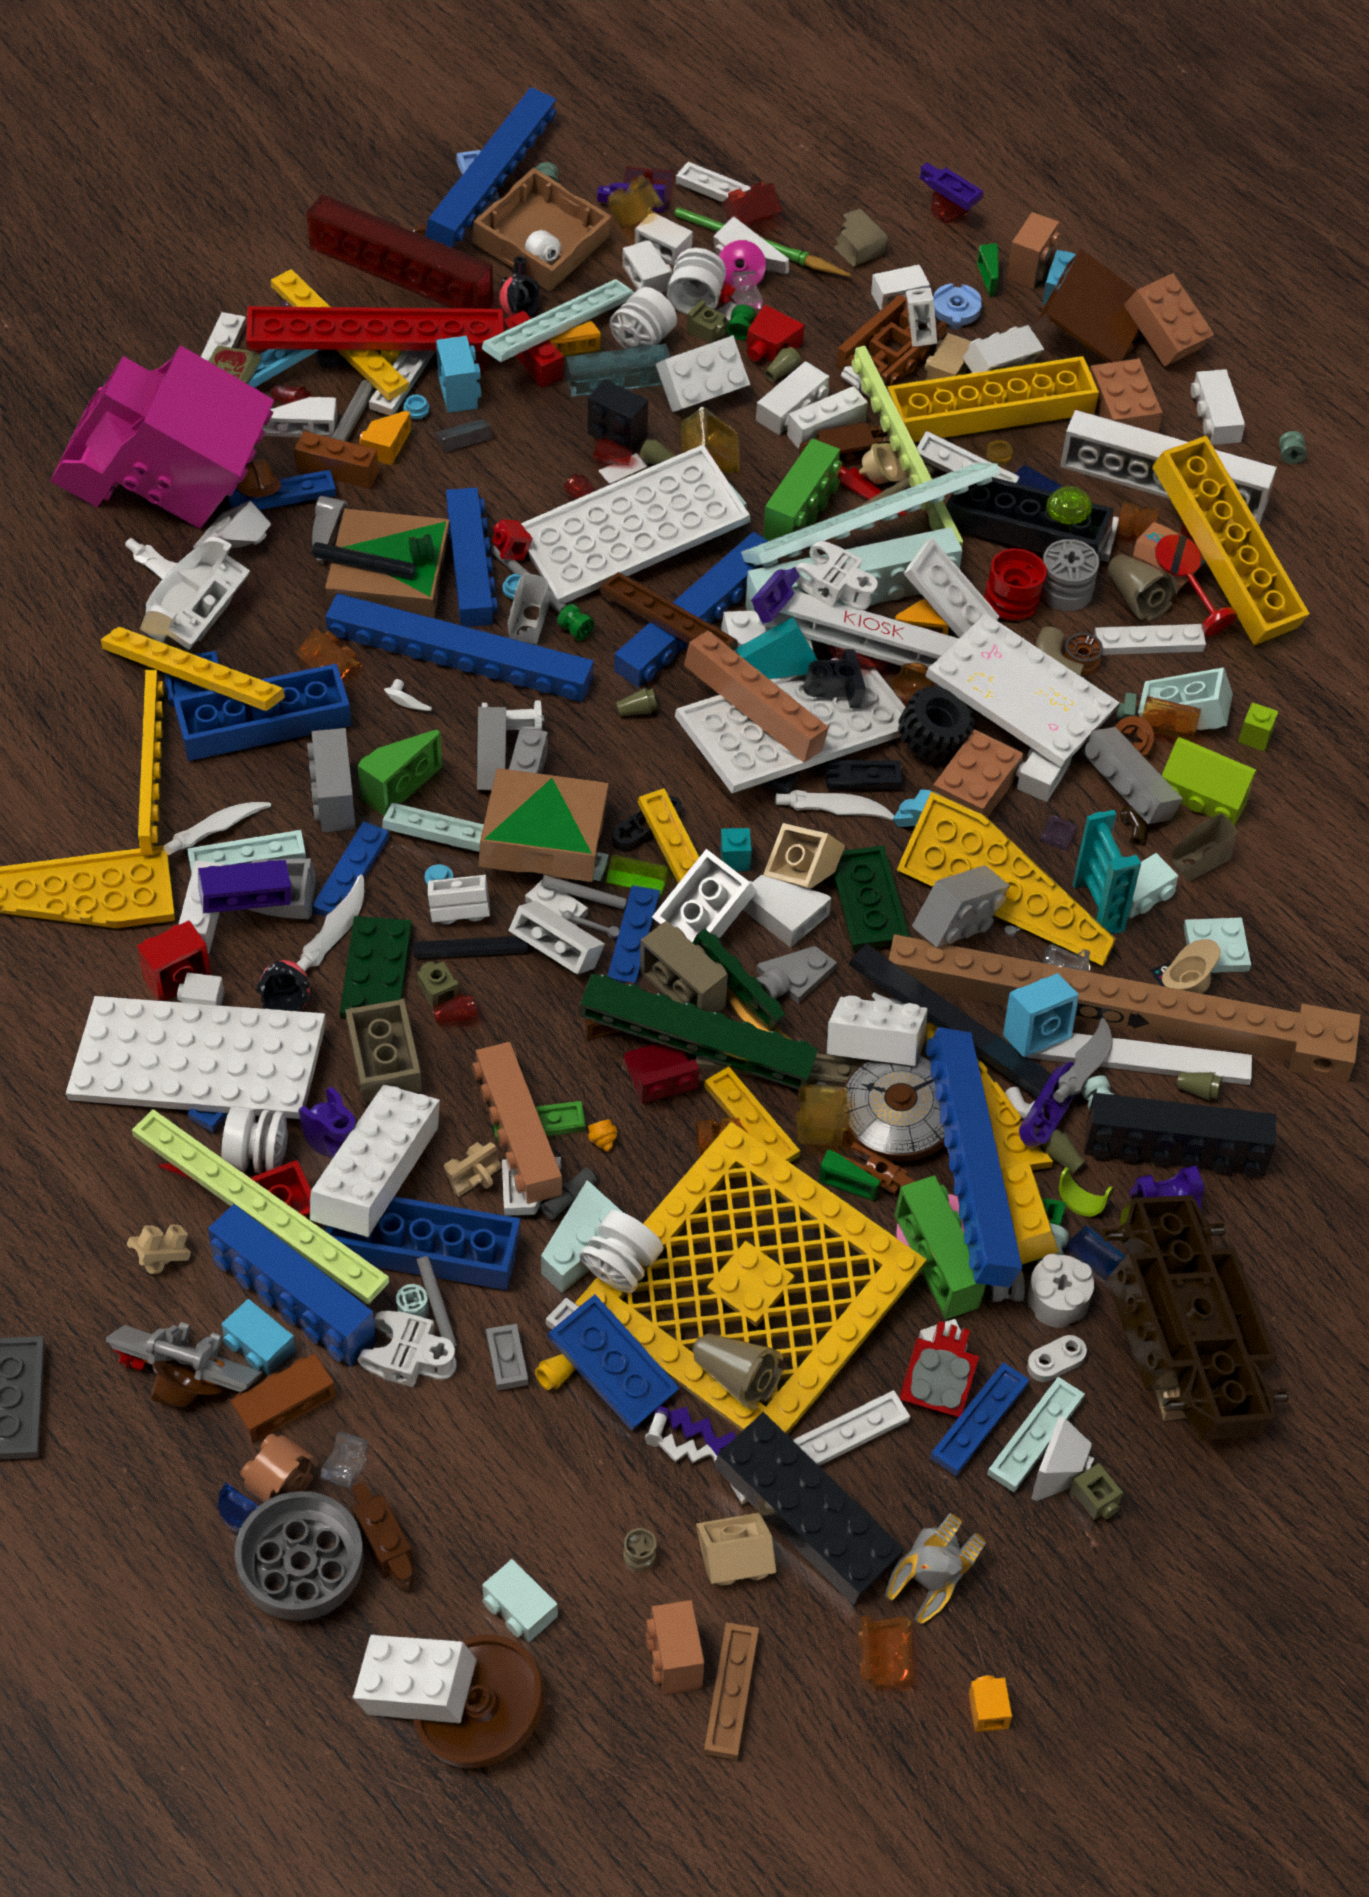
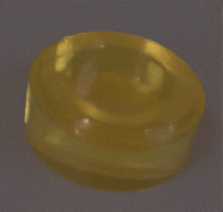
M1003 440L992 441L987 446L986 458L989 462L996 463L997 465L1007 464L1012 458V446Z

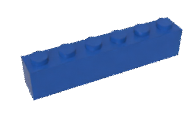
M477 487L446 490L460 624L464 627L493 625V614L498 613L496 597L491 598V593H495L494 577L488 576V573H493L492 559L491 557H486V553H490L489 537L483 536L484 533H488L486 517L481 518V514H485L484 498H479Z

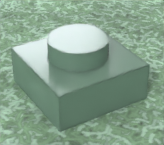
M1125 694L1124 702L1119 703L1117 707L1116 719L1122 720L1129 716H1135L1137 694Z

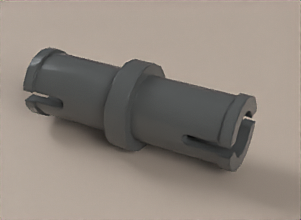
M585 1167L568 1183L563 1182V1195L550 1198L541 1204V1210L545 1216L553 1220L569 1205H572L587 1180L592 1185L597 1182L594 1173Z

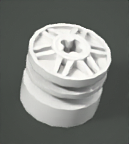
M701 248L687 249L680 253L676 259L673 275L667 288V298L672 306L687 315L701 300L706 301V306L715 309L726 277V266L723 260L717 254Z
M648 287L639 288L610 318L611 332L617 342L625 350L639 356L648 355L677 325V315L671 302L659 291Z
M232 1106L228 1112L224 1127L222 1159L241 1172L247 1170L250 1160L253 1159L254 1172L256 1174H261L265 1166L266 1171L281 1166L282 1160L285 1157L288 1140L286 1114L276 1111L272 1118L271 1112L264 1110L260 1115L258 1123H256L255 1112L252 1108Z
M611 1210L597 1228L601 1237L592 1236L588 1241V1246H585L579 1253V1257L582 1263L603 1282L622 1292L632 1293L638 1286L637 1280L639 1281L645 1276L642 1266L649 1267L654 1263L663 1250V1244L640 1221L623 1212Z

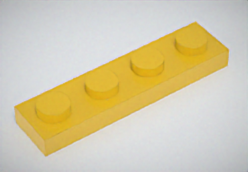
M663 788L640 796L637 803L679 884L699 859V856L666 790Z
M730 1067L705 1080L704 1087L738 1127L789 1163L800 1157L798 1147Z

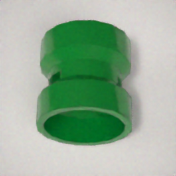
M741 304L732 309L731 319L727 325L729 336H734L736 340L747 339L748 329L756 318V312L752 307Z
M569 604L558 615L557 625L563 630H569L570 635L574 639L581 641L591 633L595 621L588 614H582L581 609L575 604Z

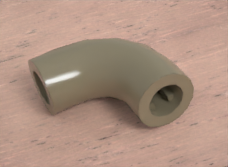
M1055 627L1042 628L1035 646L1081 676L1084 664L1069 660L1062 655L1061 651L1065 643L1064 633Z

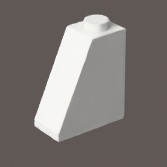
M760 875L753 882L749 881L757 892L743 910L790 948L830 915L831 897L827 894L764 875Z

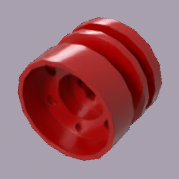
M1016 548L1006 549L995 555L991 562L984 598L1001 618L1018 621L1027 619L1035 614L1039 607L1041 591L1047 575L1043 560L1030 551Z

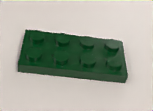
M884 845L844 850L832 877L852 951H859L865 944L872 948L892 946L894 934L909 937Z
M354 916L339 1011L340 1019H346V1009L402 999L412 920Z

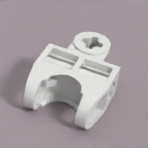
M826 541L816 542L809 551L811 559L817 565L799 563L796 566L800 575L796 580V584L811 596L831 607L840 600L855 610H865L870 606L871 594L875 592L878 585L873 575L860 569L863 561L861 558ZM817 549L823 550L828 558L821 556ZM800 571H803L808 576H810L811 580L802 577Z
M378 1312L374 1318L375 1328L386 1333V1337H389L392 1341L385 1347H374L373 1350L363 1349L358 1357L359 1364L370 1373L382 1379L414 1388L419 1374L435 1380H445L454 1374L457 1367L454 1357V1345L447 1338L434 1336L433 1320L405 1312Z

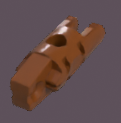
M854 1142L850 1149L855 1155L868 1161L864 1166L853 1159L845 1157L880 1180L879 1187L892 1194H895L896 1191L900 1192L901 1186L916 1182L907 1176L908 1171Z

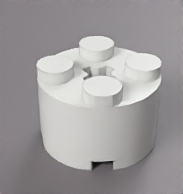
M1056 1254L1046 1255L1037 1264L1032 1273L1027 1302L1029 1308H1032L1035 1317L1040 1322L1051 1327L1064 1328L1084 1318L1094 1289V1280L1090 1266L1074 1257Z

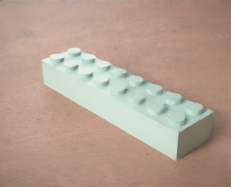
M952 527L846 549V551L861 558L863 561L860 569L870 573L877 580L878 585L875 592L871 594L870 606L908 596L921 595L903 573L924 543L931 538L936 541L960 569L962 548ZM809 557L749 570L746 592L747 611H755L751 599L774 572L780 569H792L799 563L817 564ZM800 571L802 577L811 580L810 576H808L803 571ZM796 582L791 586L795 591L808 594ZM840 600L836 602L848 606L846 603Z

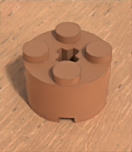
M270 1434L263 1441L261 1451L255 1459L250 1460L244 1465L240 1476L245 1479V1488L262 1502H266L281 1494L306 1491L314 1477L309 1472L312 1465L317 1468L318 1461L313 1455L287 1436L281 1435L277 1437L274 1434Z

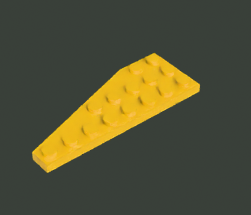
M930 792L898 865V871L933 887L937 880L986 865L1010 885L1005 894L1006 900L996 910L995 916L1091 961L1105 965L1116 940L1111 933L985 815L935 792Z
M164 845L153 846V855H141L140 848L1 866L0 913L111 928L175 921L168 854L164 851Z

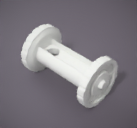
M535 700L534 709L506 710V730H520L521 727L542 731L544 716L541 713V700ZM487 702L482 703V707H489Z

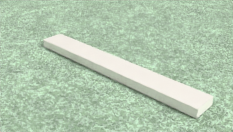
M1072 1033L1071 1038L1030 1054L1027 1057L1075 1063V1053L1093 1035ZM1112 1038L1109 1054L1100 1067L1179 1076L1180 1072H1216V1075L1222 1076V1082L1250 1085L1252 1055Z

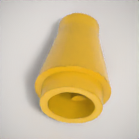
M563 1354L541 1361L539 1367L535 1369V1375L544 1389H558L576 1369Z

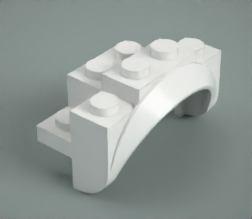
M208 537L202 544L187 554L162 579L150 595L140 630L162 643L168 637H171L188 650L191 649L197 640L201 641L228 607L233 594L250 572V570L228 556L232 544L217 537Z

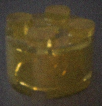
M643 175L632 180L631 184L628 185V189L623 190L620 187L610 193V196L607 198L609 201L606 204L621 229H625L627 224L631 226L653 213L651 209L656 206L659 209L663 205L650 179H645Z
M802 1084L798 1095V1101L802 1103L800 1111H796L797 1140L800 1141L799 1144L841 1146L843 1131H847L849 1123L848 1113H843V1105L847 1101V1088L831 1085Z

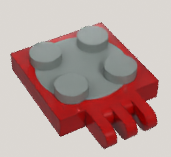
M938 1321L932 1341L916 1338L899 1399L960 1417L963 1413L979 1356L964 1351L970 1332L969 1329L963 1328L958 1340L955 1339L957 1326L951 1324L947 1336H944L945 1322Z

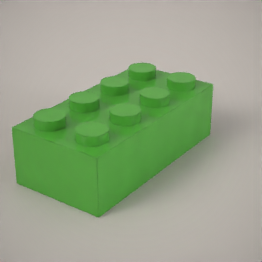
M813 438L810 440L765 506L763 538L771 541L815 524L817 514L820 510L824 511L828 504L829 496L831 493L835 494L840 485L838 473L841 469L842 461H839V448Z
M935 1175L901 1186L894 1217L909 1247L927 1259V1264L921 1272L944 1319L946 1320L978 1309L986 1284L975 1283L973 1271L969 1267V1251L967 1244L964 1242L962 1222L956 1210L953 1211L949 1204V1196L945 1186L939 1185Z

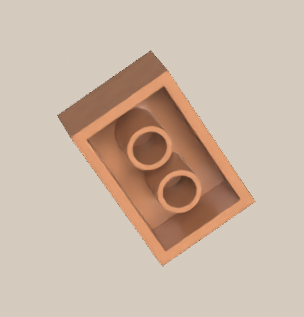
M1174 273L1138 289L1124 304V307L1164 367L1200 350L1214 336V333Z
M1140 359L1091 366L1090 373L1099 391L1096 411L1099 417L1151 432H1159L1163 412Z
M974 729L934 783L933 792L979 812L988 818L1017 778L1016 771L1022 762L1023 753Z

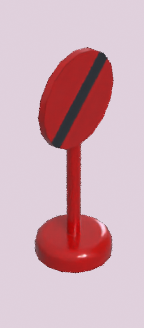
M1176 534L1166 535L1160 539L1155 547V557L1158 564L1163 570L1172 575L1186 576L1211 614L1203 621L1201 627L1205 635L1212 636L1229 627L1237 619L1238 615L1231 607H1224L1216 611L1193 575L1201 564V554L1198 547L1188 538Z

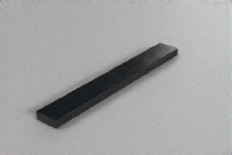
M865 944L852 957L849 966L903 1004L912 1003L922 1008H928L927 1021L937 1028L971 1032L975 1052L978 1057L1038 1098L1052 1075L1050 1072L1027 1056L1023 1057L1013 1046L869 945Z

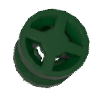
M426 534L418 539L414 536L408 537L412 563H419L423 559L428 561L435 560L430 534Z

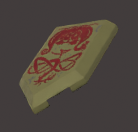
M217 346L208 361L248 384L258 368L262 357L253 351Z

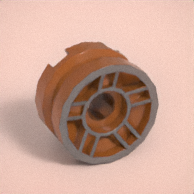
M1076 633L1068 638L1063 656L1069 660L1084 664L1082 675H1090L1096 672L1100 666L1103 645L1092 634Z

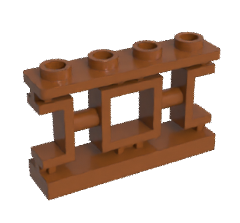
M899 294L838 347L836 366L842 370L846 366L852 367L855 348L866 346L867 350L869 349V352L874 355L871 358L887 388V386L898 385L904 376L911 374L922 360L928 359L937 344L912 347L906 298ZM935 319L938 343L940 339L943 340L947 336V323L944 321L939 323ZM919 324L918 327L920 330L927 328V325ZM892 338L902 344L903 347L898 352H895L884 344ZM883 361H885L886 363L890 364L891 367L888 368V365H886L885 363H883Z

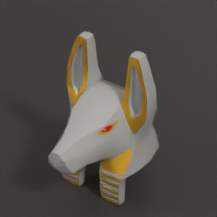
M952 1513L948 1514L938 1528H923L912 1550L898 1561L887 1586L885 1597L891 1601L912 1577L929 1590L925 1601L914 1619L919 1624L928 1621L944 1607L950 1599L957 1581L975 1563L977 1556L986 1544V1541L979 1534L973 1533L960 1549L955 1533L962 1521Z

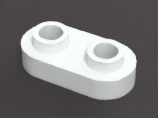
M1066 1335L1034 1350L1030 1354L1027 1363L1029 1375L1039 1382H1048L1078 1368L1084 1362L1087 1352L1086 1345L1079 1337ZM1066 1347H1073L1076 1351L1070 1352ZM1039 1360H1047L1049 1364L1043 1365Z

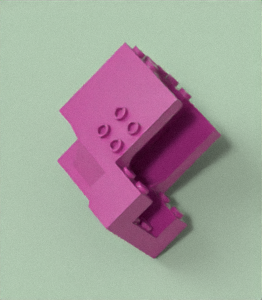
M181 345L169 361L152 371L123 356L104 386L98 388L86 406L50 481L95 507H98L103 499L108 501L114 488L121 484L126 489L146 498L149 502L162 507L201 529L226 495L231 496L237 484L241 483L248 472L245 465L246 463L250 464L257 451L253 448L254 444L258 445L265 433V430L262 429L263 424L266 426L274 413L270 410L274 399Z

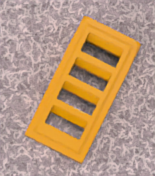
M592 321L571 328L549 339L563 357L591 353L601 349V333Z

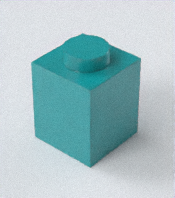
M750 828L721 829V861L734 871H750Z

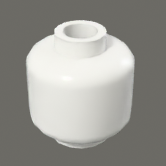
M545 230L533 232L525 244V250L533 255H538L541 260L549 265H553L558 260V254L562 251L559 240Z

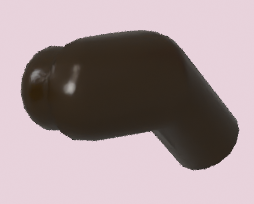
M1132 806L1122 809L1120 812L1121 819L1124 823H1131L1133 826L1130 842L1137 846L1142 845L1148 824Z

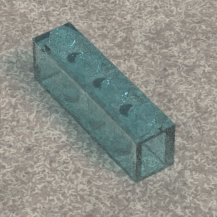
M659 344L566 357V379L571 397L591 394L604 379L625 389L662 385L656 363L670 358L667 345Z

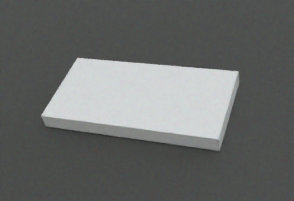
M933 538L924 543L903 573L959 638L985 613L996 621L1000 617Z

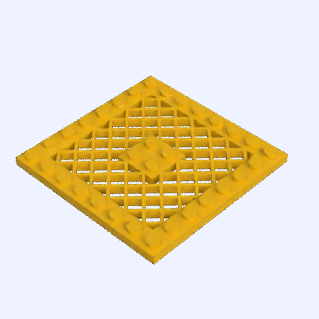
M730 1122L643 1223L662 1242L663 1250L661 1253L667 1247L668 1255L666 1259L655 1260L649 1267L642 1266L644 1272L647 1271L648 1282L638 1283L633 1292L649 1290L650 1302L633 1304L632 1293L615 1289L597 1277L575 1304L580 1307L596 1294L672 1380L740 1431H743L764 1412L788 1435L926 1266L927 1259L736 1124ZM747 1176L748 1187L730 1188L729 1178ZM751 1176L763 1185L752 1187ZM725 1180L726 1190L715 1191ZM771 1193L772 1205L755 1207L754 1195ZM775 1193L788 1203L776 1204ZM749 1196L750 1207L733 1209L732 1198ZM728 1200L729 1210L711 1212L710 1201ZM706 1202L707 1213L696 1214ZM795 1211L796 1222L779 1224L778 1213ZM800 1211L812 1220L801 1221ZM773 1213L775 1225L757 1227L756 1215ZM752 1216L753 1227L735 1229L734 1218ZM730 1219L731 1230L714 1232L713 1221ZM708 1221L709 1233L692 1235L691 1223ZM686 1225L687 1235L676 1237ZM819 1228L820 1240L803 1241L802 1230ZM824 1228L834 1234L836 1238L825 1239ZM798 1231L799 1242L781 1243L780 1233ZM776 1233L777 1245L760 1247L759 1235ZM754 1236L755 1247L745 1241L738 1249L737 1238ZM732 1239L733 1250L716 1252L715 1241ZM694 1243H711L712 1253L694 1255ZM689 1245L690 1256L673 1258L671 1246ZM844 1245L845 1257L828 1259L827 1247ZM849 1246L862 1255L850 1256ZM822 1248L824 1260L806 1262L805 1250ZM800 1251L801 1263L784 1265L783 1253ZM778 1254L780 1265L767 1255ZM729 1260L718 1272L717 1261ZM713 1262L714 1273L697 1275L696 1264ZM869 1263L870 1275L853 1277L851 1265ZM691 1264L692 1276L675 1278L674 1266ZM874 1264L880 1267L876 1274L874 1270ZM847 1266L848 1278L831 1280L829 1268ZM669 1267L670 1279L653 1281L652 1269ZM825 1269L826 1280L809 1282L808 1270ZM803 1271L804 1283L793 1284L795 1276L792 1272ZM709 1283L707 1291L711 1295L699 1296L698 1284ZM867 1284L856 1297L854 1286ZM693 1285L694 1297L677 1299L676 1287ZM850 1286L851 1298L834 1300L832 1288ZM671 1288L672 1299L655 1301V1289ZM828 1289L829 1301L811 1302L810 1291ZM806 1292L807 1304L789 1305L788 1294ZM626 1294L628 1296V1304L622 1300ZM784 1294L785 1306L773 1308ZM722 1302L734 1310L735 1313L723 1314ZM718 1303V1315L701 1317L700 1305ZM696 1306L697 1317L679 1319L678 1307ZM847 1308L839 1319L836 1320L835 1309ZM674 1309L675 1320L657 1322L656 1310ZM651 1311L652 1322L639 1312ZM814 1311H831L832 1322L814 1324ZM808 1312L810 1324L792 1326L791 1314ZM786 1315L788 1327L770 1329L769 1317ZM764 1318L766 1330L748 1332L747 1321L757 1327ZM742 1320L743 1333L726 1335L725 1322ZM720 1323L721 1335L719 1336L748 1343L750 1340L767 1338L768 1348H772L771 1338L789 1336L790 1348L777 1350L783 1358L792 1357L793 1369L782 1370L780 1378H789V1380L779 1392L776 1387L766 1402L760 1400L755 1405L759 1408L756 1410L748 1409L694 1361V1353L687 1348H693L698 1338L682 1340L680 1328L698 1326L699 1337H703L702 1325ZM676 1329L677 1340L663 1330ZM828 1331L817 1344L816 1332ZM811 1333L812 1345L795 1347L793 1335ZM808 1355L797 1368L796 1356ZM770 1402L767 1406H764V1405L762 1404V1403Z

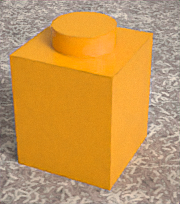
M987 1675L972 1681L968 1695L975 1732L1008 1729L1012 1713L1005 1678L996 1679L995 1676Z

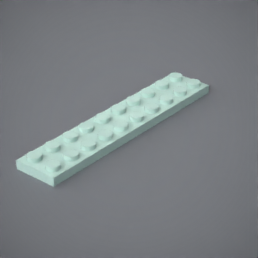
M974 463L742 551L741 554L744 562L754 563V566H772L778 563L777 558L786 555L787 558L798 556L803 553L802 549L809 546L812 547L818 541H826L835 537V540L851 535V530L859 528V531L869 529L875 526L874 522L882 519L885 522L897 518L898 512L904 510L907 513L921 509V504L930 501L932 504L946 499L945 495L953 492L956 495L969 490V485L977 483V486L990 483L992 482V477L1000 474L996 463Z

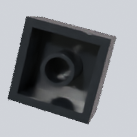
M604 379L588 397V435L631 455L648 436V399Z

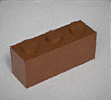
M303 431L294 448L296 471L310 474L330 470L333 480L367 489L371 488L379 472L377 449L306 431Z
M313 1354L307 1358L302 1357L296 1360L291 1367L280 1373L269 1375L261 1384L252 1389L247 1388L239 1392L230 1401L233 1415L253 1444L335 1398L336 1393L333 1380L316 1354Z

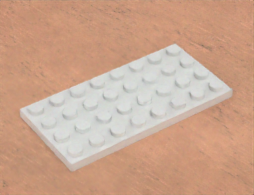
M703 444L521 524L533 538L527 551L529 557L540 575L548 579V588L557 601L565 604L599 589L602 584L617 572L629 576L751 522L750 514Z
M856 653L866 687L860 708H850L847 697L817 698L809 696L803 689L806 674L770 679L829 727L823 750L806 762H802L721 695L677 708L675 718L730 792L735 793L901 737L903 734L898 732L900 725L898 721L905 706L865 655ZM842 656L830 660H841Z
M94 996L66 1090V1096L70 1101L182 1110L197 1109L198 1111L228 1113L232 1106L252 1108L257 1116H260L264 1110H269L271 1117H273L276 1111L284 1112L286 1118L300 1119L298 1109L302 1106L306 1107L327 1021L324 1013Z

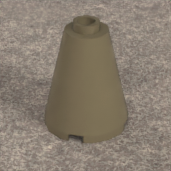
M1125 554L1114 557L1109 563L1108 575L1137 618L1141 620L1146 618L1149 621L1155 620L1171 607L1173 603L1170 600L1173 593L1176 596L1178 593V582L1171 574Z
M710 1333L699 1337L694 1343L692 1350L694 1361L744 1407L756 1410L759 1408L755 1405L760 1400L766 1402L771 1397L778 1385L783 1370L778 1367L779 1359L783 1361V1356L779 1351Z

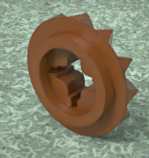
M1139 716L1123 718L1116 724L1115 727L1123 735H1134L1138 731L1137 736L1143 741L1142 743L1134 742L1133 746L1142 756H1147L1150 749L1154 747V736L1156 735L1151 724Z

